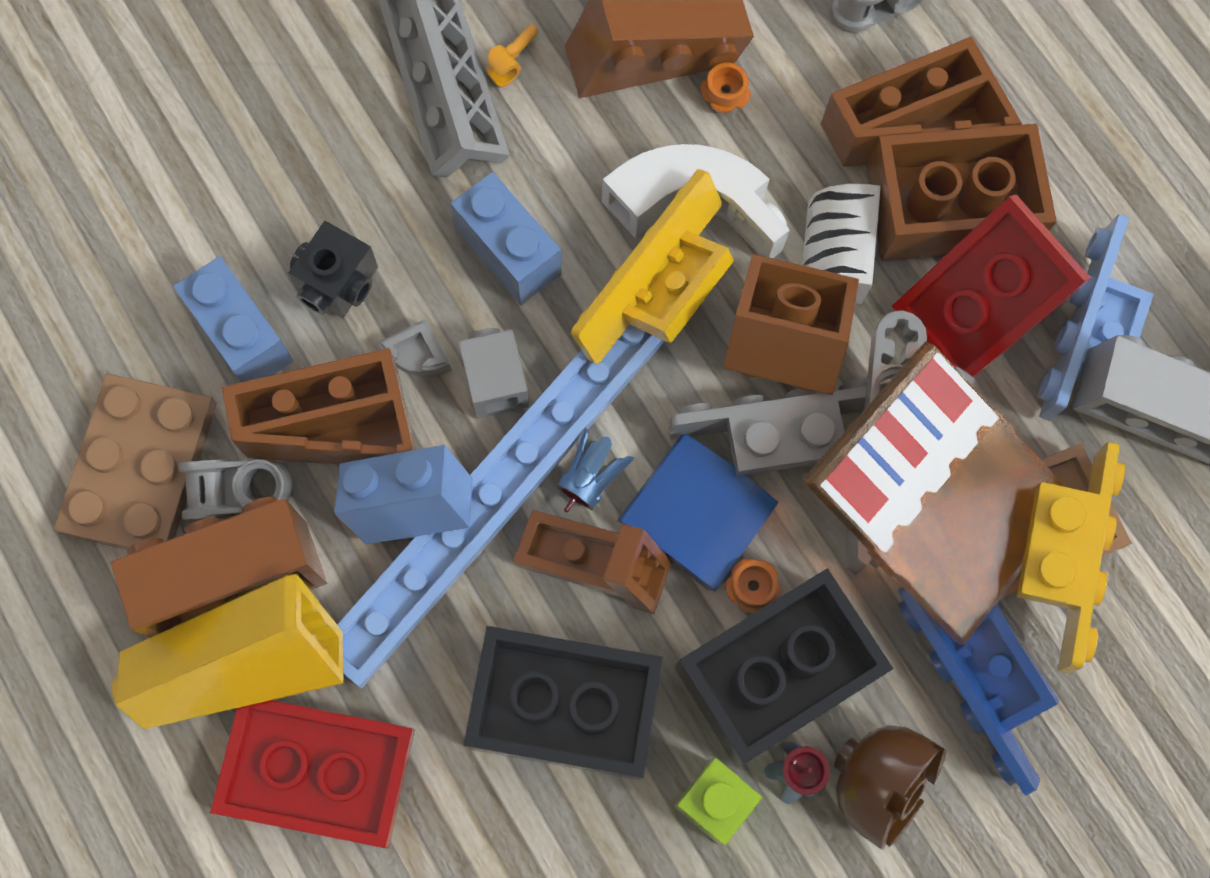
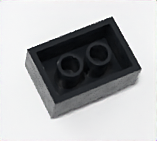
M828 568L679 659L674 666L735 767L746 764L894 669Z
M486 626L463 746L469 750L641 780L644 778L663 657Z

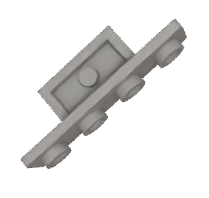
M867 379L846 382L839 386L840 390L833 391V395L819 393L818 391L795 389L788 392L786 398L765 401V396L750 395L734 400L732 402L733 406L712 409L709 403L687 405L678 410L679 414L671 416L668 427L669 437L671 440L678 439L681 434L694 437L728 431L736 476L842 461L848 455L849 450L841 414L864 411ZM889 383L879 385V394L884 402L891 396Z

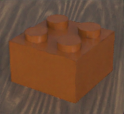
M752 254L723 368L740 372L749 377H761L793 385L806 391H818L833 395L849 343L859 279Z

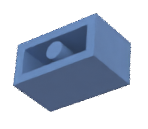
M494 172L450 203L455 230L520 305L524 304L562 275L561 249Z
M221 256L173 286L241 382L274 375L294 362L281 339Z
M445 444L340 463L334 514L366 545L470 528L473 478Z

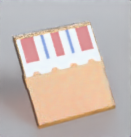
M924 342L804 477L807 487L868 549L867 553L890 577H894L953 640L964 645L1021 573L1036 487L1040 482L1066 486L1018 436V431L996 407H991L937 347Z

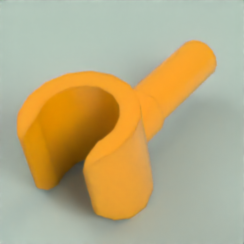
M529 24L505 48L502 45H497L489 51V65L486 72L499 87L509 85L519 75L521 66L515 58L538 35L539 31L535 25Z

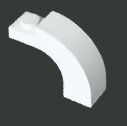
M680 144L655 148L628 160L603 179L602 203L635 239L655 224L673 201L679 189L688 182L697 169L709 172L721 198L722 205L715 215L727 221L758 255L769 258L777 256L783 250L790 231L780 210L771 203L765 204L763 202L770 179L748 161L714 147Z

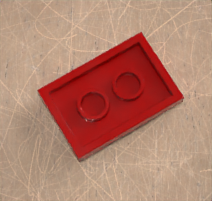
M1015 194L1004 200L892 305V308L895 311L912 313L922 321L926 328V348L933 356L939 353L953 369L958 366L975 378L1091 278Z
M273 700L239 707L236 710L210 813L385 849L389 848L415 729Z

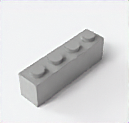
M1116 335L1087 350L1073 410L1210 464L1209 372L1195 367V363L1186 357L1165 355L1146 347V343L1143 340L1129 335Z

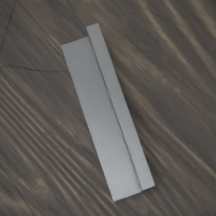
M379 0L431 175L449 177L468 159L496 163L503 162L510 154L461 0H442L446 14L432 0ZM441 32L457 47L460 57L444 43ZM455 76L470 89L473 101L458 88ZM470 121L484 134L487 143L475 142Z

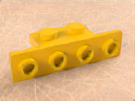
M697 169L688 182L679 189L670 205L655 224L646 231L640 243L625 262L616 269L607 285L592 304L582 312L577 323L573 326L571 335L589 361L599 364L629 325L671 344L734 262L728 247L699 236L722 205L721 198L709 172Z
M1107 442L1094 455L1088 492L1040 482L1035 491L1017 597L1068 609L1058 671L1071 674L1082 669L1084 662L1090 663L1097 647L1098 629L1090 627L1094 605L1099 606L1102 603L1107 587V573L1100 571L1103 550L1110 549L1116 531V517L1109 516L1112 495L1117 496L1119 494L1125 476V464L1117 462L1120 444Z

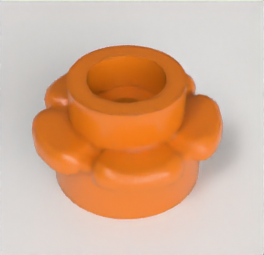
M729 62L720 63L708 72L707 80L702 82V98L704 101L711 103L713 110L720 113H730L736 107L742 108L748 103L751 96V91L748 89V76L743 68L737 64ZM727 87L731 91L729 93L722 92L721 88Z
M743 559L737 562L731 569L732 576L725 583V590L729 600L734 603L737 602L739 609L749 614H754L772 603L781 594L778 573L770 563L764 560ZM750 581L757 582L758 590L751 591L748 588V583Z

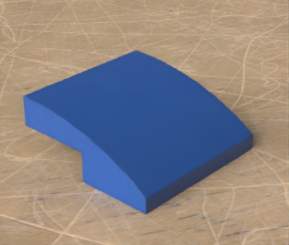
M681 434L617 521L621 524L644 529L670 560L706 590L716 591L779 502L746 475L736 476L735 467L689 435Z

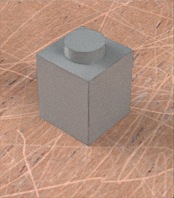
M485 328L472 333L467 340L458 341L477 419L529 407L528 390L513 329L501 332L498 328Z

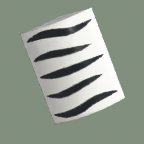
M843 184L830 186L815 192L808 200L802 265L859 279L856 304H862L873 282L881 188L879 185Z

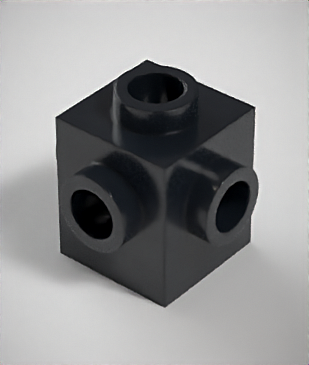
M324 220L309 243L304 242L297 248L292 256L288 274L298 291L296 297L301 303L321 315H324L329 310L344 319L352 305L358 307L367 297L372 286L371 277L377 270L378 265L370 245Z

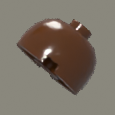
M887 725L874 729L860 742L850 738L841 748L834 762V768L841 772L836 784L838 808L846 822L862 837L881 850H884L885 844L889 847L892 846L904 833L925 802L920 797L927 781L933 785L935 784L945 761L946 749L924 735L901 726Z

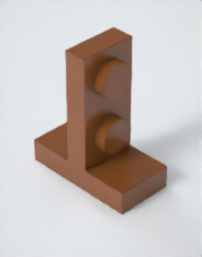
M533 509L513 560L520 568L622 597L634 609L655 614L672 561L644 529L622 524L620 532L617 533Z

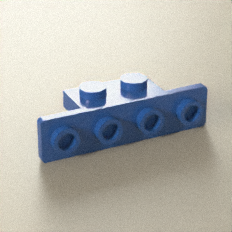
M913 581L898 589L903 598V601L898 605L904 619L914 632L918 633L921 630L924 632L934 648L929 653V656L936 671L946 683L953 680L965 699V701L960 703V706L970 726L978 734L985 731L997 750V752L992 754V759L1002 778L1009 786L1017 783L1025 796L1036 791L1040 783V777L1012 734L1011 729L1058 705L1059 699L997 601L946 628L918 581Z

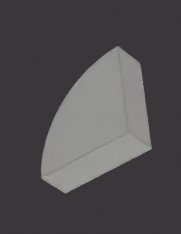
M426 319L377 342L380 350L390 348L397 368L409 374L433 376L451 370L450 364Z

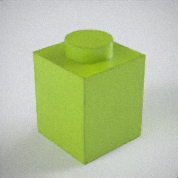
M715 757L706 763L674 803L673 807L717 845L725 846L763 797Z

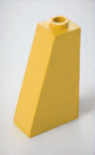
M297 574L285 576L120 651L118 673L112 682L113 699L115 705L142 729H149L344 683L343 631Z

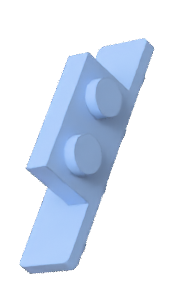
M1118 214L1105 229L1098 227L1088 243L1085 257L1092 259L1087 272L1091 279L1070 296L1069 302L1076 305L1072 320H1066L1063 323L1056 337L1054 350L1060 352L1055 369L1052 367L1048 369L1039 387L1038 398L1044 400L1039 415L1040 418L1051 421L1067 407L1075 381H1080L1088 349L1116 335H1129L1140 339L1154 294L1110 278L1129 222V218Z

